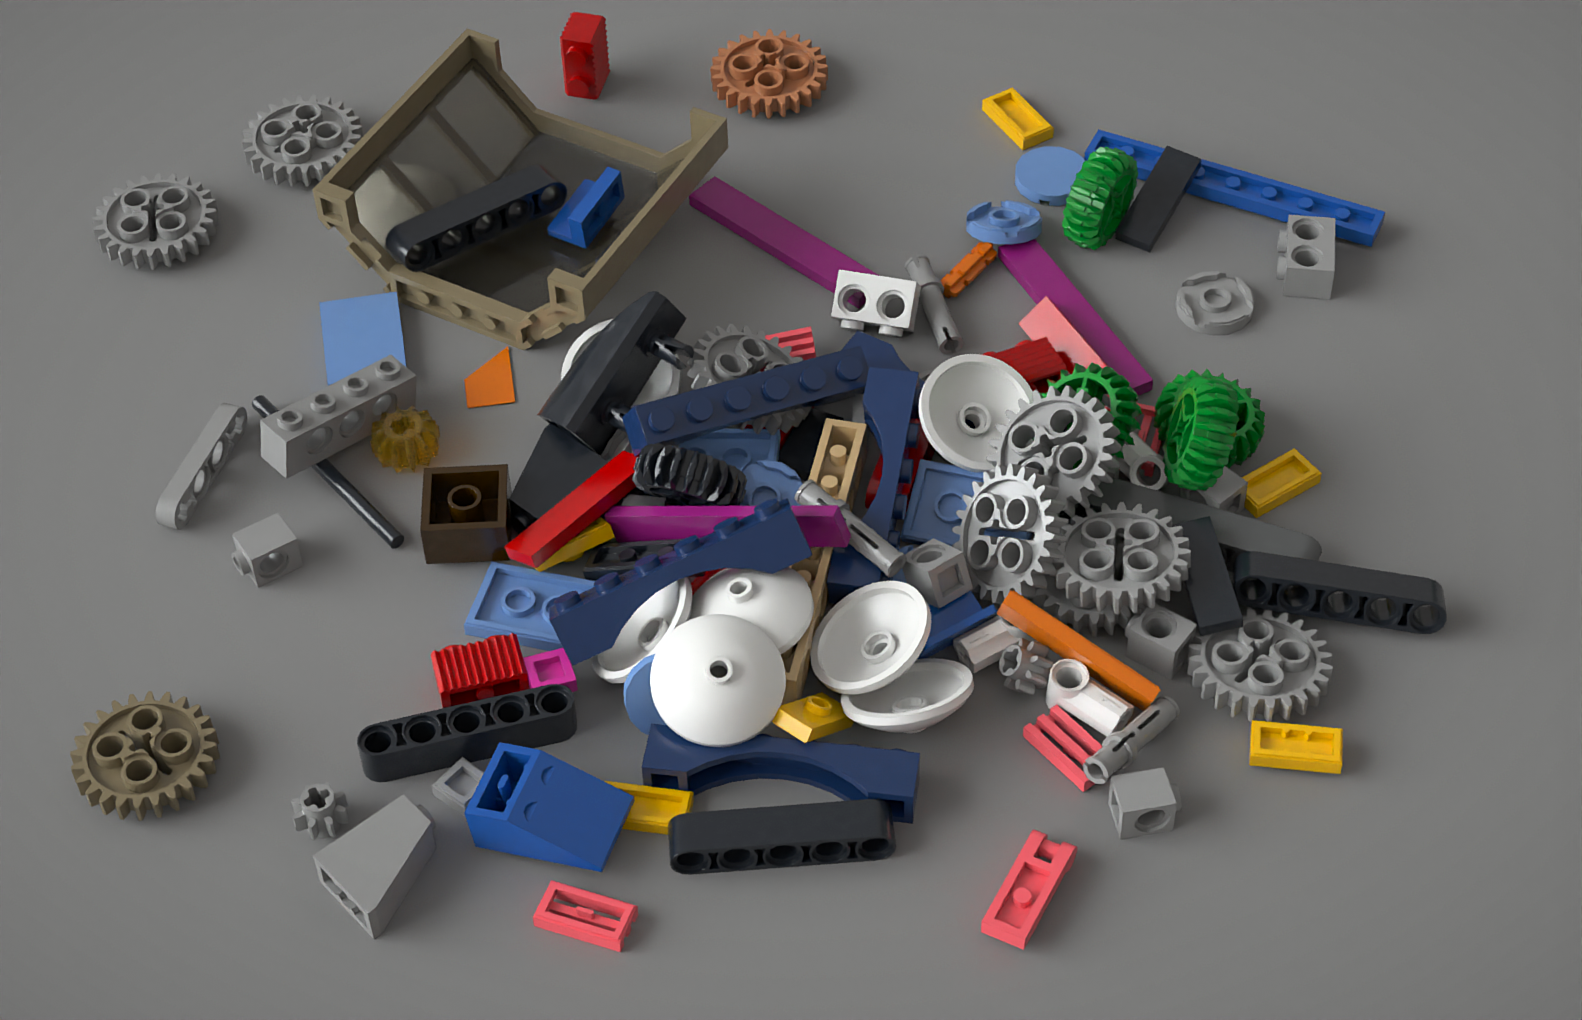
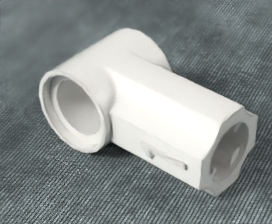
M1131 432L1130 436L1134 439L1135 445L1124 444L1122 447L1124 459L1113 456L1120 463L1119 469L1133 484L1153 490L1161 489L1168 483V478L1164 473L1165 464L1162 461L1163 456L1151 449L1135 432ZM1147 461L1154 462L1161 470L1160 480L1153 485L1144 482L1140 475L1141 466Z
M998 615L953 639V646L960 663L968 667L973 673H976L1000 660L1004 650L1010 645H1018L1020 638L1031 642L1038 641Z
M1062 659L1053 664L1050 669L1046 691V704L1049 709L1057 704L1069 716L1074 715L1106 737L1113 732H1120L1125 728L1133 714L1134 706L1090 679L1089 671L1083 663L1075 659Z

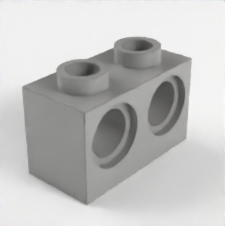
M1302 215L1288 216L1287 229L1279 230L1277 253H1284V256H1278L1276 279L1283 280V296L1330 300L1335 274L1336 218Z

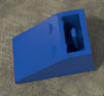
M499 742L464 814L475 847L603 872L635 799L634 796L542 750Z

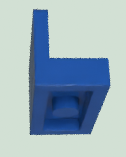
M607 167L596 182L589 179L583 180L547 227L548 234L586 249L625 198L621 171Z
M970 590L941 608L931 604L928 605L931 612V629L927 642L917 659H925L953 645V639L993 619L997 613L994 604L982 609Z

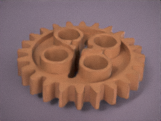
M768 29L766 36H761L757 31H753V38H747L741 34L739 35V43L731 40L727 41L728 49L719 48L718 56L712 58L713 66H710L712 90L717 92L719 101L726 100L727 108L738 105L739 114L749 109L752 110V117L754 118L760 112H765L767 119H770L773 112L777 111L782 117H786V110L791 109L795 113H800V104L811 107L812 98L820 99L821 90H826V81L828 80L826 56L821 55L820 47L812 48V40L808 39L800 42V34H795L788 38L786 31L783 30L778 36H774L771 29Z

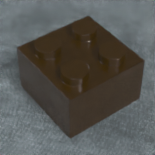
M508 464L424 468L420 533L426 564L511 560L504 547L511 541L512 517L509 503L512 490Z

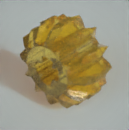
M414 405L407 410H401L396 406L395 412L392 414L382 412L380 421L372 423L371 448L383 468L392 466L396 473L400 472L403 468H410L414 472L417 465L429 466L431 457L438 455L440 448L439 426L436 425V420H432L428 410L418 412Z

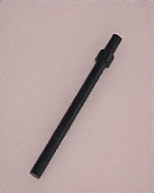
M263 395L257 396L252 401V407L263 418L279 411ZM327 459L311 466L391 548L396 549L403 544L404 536Z

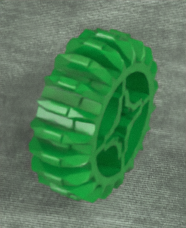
M1099 147L1089 155L1088 161L1083 162L1082 169L1079 173H1076V179L1073 185L1070 186L1071 191L1066 198L1067 204L1063 211L1064 219L1062 221L1064 236L1068 237V240L1075 242V245L1085 249L1088 247L1096 250L1100 246H1105L1108 239H1111L1115 234V231L1129 210L1131 201L1134 199V190L1137 187V161L1132 156L1117 148Z
M1091 362L1087 369L1083 365L1076 363L1073 374L1061 369V379L1057 382L1047 379L1048 387L1054 386L1060 393H1062L1066 385L1070 386L1076 393L1083 389L1092 398L1096 397L1103 405V394L1109 395L1111 401L1110 413L1114 416V420L1111 423L1120 430V434L1113 439L1122 447L1124 444L1135 445L1130 433L1141 430L1140 424L1135 418L1140 416L1142 412L1140 406L1136 403L1139 399L1137 393L1131 388L1130 382L1123 375L1120 376L1111 367L1105 366L1102 369L1098 364ZM1040 393L1044 398L1047 397V393ZM1073 422L1069 423V424L1066 426V427H1067V430L1070 429V427L1072 426ZM1122 450L1111 454V456L1115 455L1117 458L1124 459ZM1083 458L1074 464L1073 469L1082 463Z
M1192 369L1186 376L1178 374L1172 382H1168L1163 388L1155 405L1154 427L1159 429L1158 440H1166L1165 432L1168 429V419L1171 418L1173 405L1177 403L1178 395L1184 390V385L1188 381H1191L1195 376L1220 379L1224 383L1233 386L1239 403L1237 412L1239 421L1236 425L1237 435L1234 437L1233 449L1230 451L1228 464L1225 466L1228 469L1234 464L1241 466L1248 457H1251L1256 452L1264 435L1265 412L1260 410L1261 400L1251 398V388H1240L1238 379L1232 382L1225 379L1223 372L1218 377L1212 376L1208 369L1201 376Z
M1195 376L1184 385V390L1179 393L1178 401L1173 405L1171 418L1168 419L1169 425L1165 432L1166 440L1163 446L1165 451L1162 459L1165 464L1164 473L1170 483L1193 491H1206L1209 487H1213L1216 484L1217 478L1223 475V468L1228 464V457L1233 449L1234 437L1237 435L1236 425L1239 421L1237 415L1239 409L1238 396L1231 384L1212 377L1203 378Z

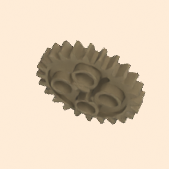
M148 691L144 701L138 702L134 694H130L128 705L125 706L114 700L112 701L113 712L108 714L97 710L96 714L99 722L97 724L85 722L83 726L86 735L75 736L74 738L77 749L70 751L74 764L70 767L81 796L86 795L91 807L100 804L104 815L109 814L116 808L121 820H124L131 810L136 811L139 821H142L146 811L153 809L158 818L162 817L163 806L168 804L174 810H180L178 799L185 797L188 800L194 801L196 797L193 787H208L206 775L216 774L217 770L214 760L220 759L217 746L219 740L210 716H203L199 704L189 707L187 697L185 696L173 703L170 692H166L160 701L154 699L152 691Z

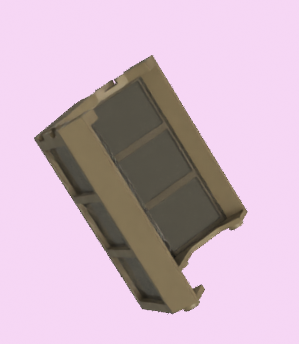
M467 28L312 189L318 219L328 230L334 226L350 243L346 249L365 270L372 267L387 283L383 288L386 293L397 292L400 303L518 349L526 350L532 347L536 341L542 338L546 340L562 332L566 326L574 322L578 324L590 315L728 149L727 118L693 107L690 110L691 139L666 153L659 152L536 108L502 69L499 39ZM539 164L544 166L567 188V198L564 204L556 211L423 271L412 272L408 270L386 247V237L389 231L399 223L531 165ZM607 167L621 171L625 198L586 249L548 234L547 227L583 180L589 179L596 182Z

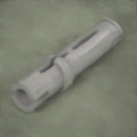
M916 255L920 264L919 268L916 267L913 257H910L905 263V269L909 273L911 281H917L921 285L919 303L922 304L939 350L943 354H953L948 344V341L951 340L956 352H958L963 347L964 340L959 334L943 297L944 287L941 280L934 276L929 258L926 255Z
M812 479L800 486L795 494L797 503L801 505L839 506L851 534L849 544L880 568L886 576L893 577L902 569L907 559L905 554L899 552L877 534L876 531L849 511L850 506L842 499L835 500Z
M1159 696L1154 703L1134 718L1123 730L1113 732L1106 737L1102 748L1085 760L1083 771L1086 777L1095 784H1104L1119 768L1130 766L1137 759L1138 752L1177 719L1180 714L1177 703L1169 696Z

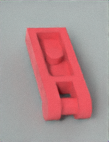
M1035 829L1032 830L981 922V932L1024 950L1065 873L1070 870L1077 854V846L1064 841L1061 845L1047 840V834ZM1040 857H1043V858H1046V859H1048V860H1051V863H1048V862H1046V861H1043V860H1041V859H1039V858H1040Z

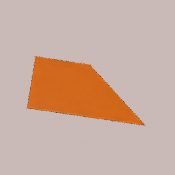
M508 346L464 379L467 408L515 402Z

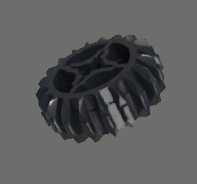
M658 443L644 446L639 457L636 458L633 468L635 472L632 481L638 489L654 497H664L668 504L677 506H740V503L744 501L747 491L745 490L746 476L735 466L728 465L725 461L698 451L688 450L684 447L679 448L670 444L665 446Z

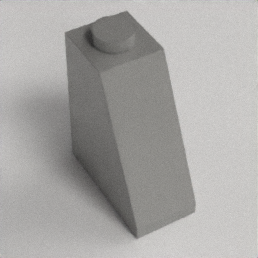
M404 794L313 855L321 884L373 939H376L383 933L436 850L433 834L436 824L433 817L423 805L416 807Z

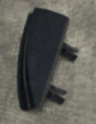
M658 291L648 292L618 314L594 338L568 370L537 415L548 424H553L601 456L617 429L627 433L622 417L632 409L633 403L660 360L662 359L675 368L683 370L687 366L675 354L693 358L694 350L692 346L674 339L687 318Z

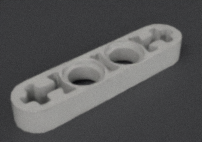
M222 403L216 409L161 494L156 507V521L158 524L179 530L186 526L245 432L247 411L244 407Z

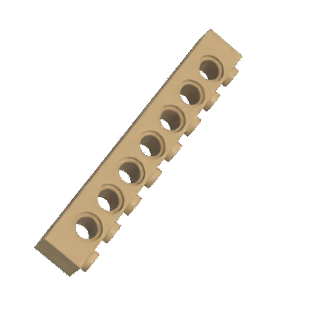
M826 418L808 479L814 480L820 488L835 500L842 499L850 506L849 511L851 513L867 458V424ZM810 547L812 556L789 566L807 582L813 597L814 611L810 625L804 635L794 646L781 654L786 675V686L781 705L799 700L803 694L811 664L812 640L819 624L823 620L829 598L827 578L833 547Z

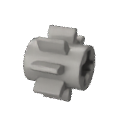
M1020 638L1018 645L1008 646L1002 653L999 662L1000 672L1008 677L1005 680L1004 686L1031 696L1034 695L1035 688L1042 689L1048 685L1050 669L1054 664L1050 658L1046 657L1050 648L1024 638Z
M329 782L313 784L311 786L306 785L300 798H294L291 801L294 810L292 817L296 830L302 831L307 828L311 840L330 836L335 837L340 825L349 823L346 808L348 803L345 792L340 791L334 794Z

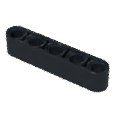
M539 164L531 165L399 223L389 231L386 237V247L408 270L412 272L423 271L556 211L564 204L567 198V188L544 166Z
M1258 551L1242 553L1233 563V589L1237 601L1247 607L1418 634L1438 632L1447 621L1444 591L1436 580ZM1249 578H1257V580H1248V579H1249Z
M549 684L369 725L357 737V746L364 774L371 781L388 782L450 768L462 757L470 763L490 759L499 742L528 748H538L566 741L577 730L574 695L564 685Z
M880 799L690 812L679 814L668 823L670 866L677 873L688 875L876 861L891 856L896 850L892 808L889 803Z

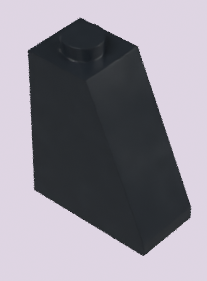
M550 423L544 428L509 498L512 517L511 524L518 534L522 533L606 465L608 461Z

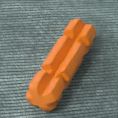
M979 242L971 250V254L968 253L950 271V274L947 273L941 279L944 287L943 295L945 297H957L965 289V285L968 286L986 268V265H989L997 257V252L993 249L992 243Z

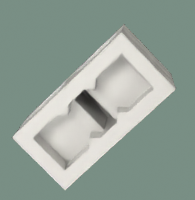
M839 270L831 317L841 321L840 327L844 329L864 331V325L880 327L879 334L902 337L903 331L914 332L921 285L917 281ZM856 292L864 293L866 297L865 306L858 312H850L847 307L848 298ZM894 298L903 299L905 304L903 313L896 318L887 317L885 312L887 303Z

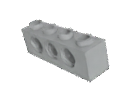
M389 355L261 419V457L287 479L416 412L417 375L394 356Z

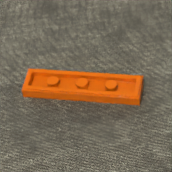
M1010 590L996 613L1041 644L1049 647L1050 650L1062 658L1075 659L1083 663L1089 671V676L1142 711L1150 706L1161 690L1159 686L1014 590Z

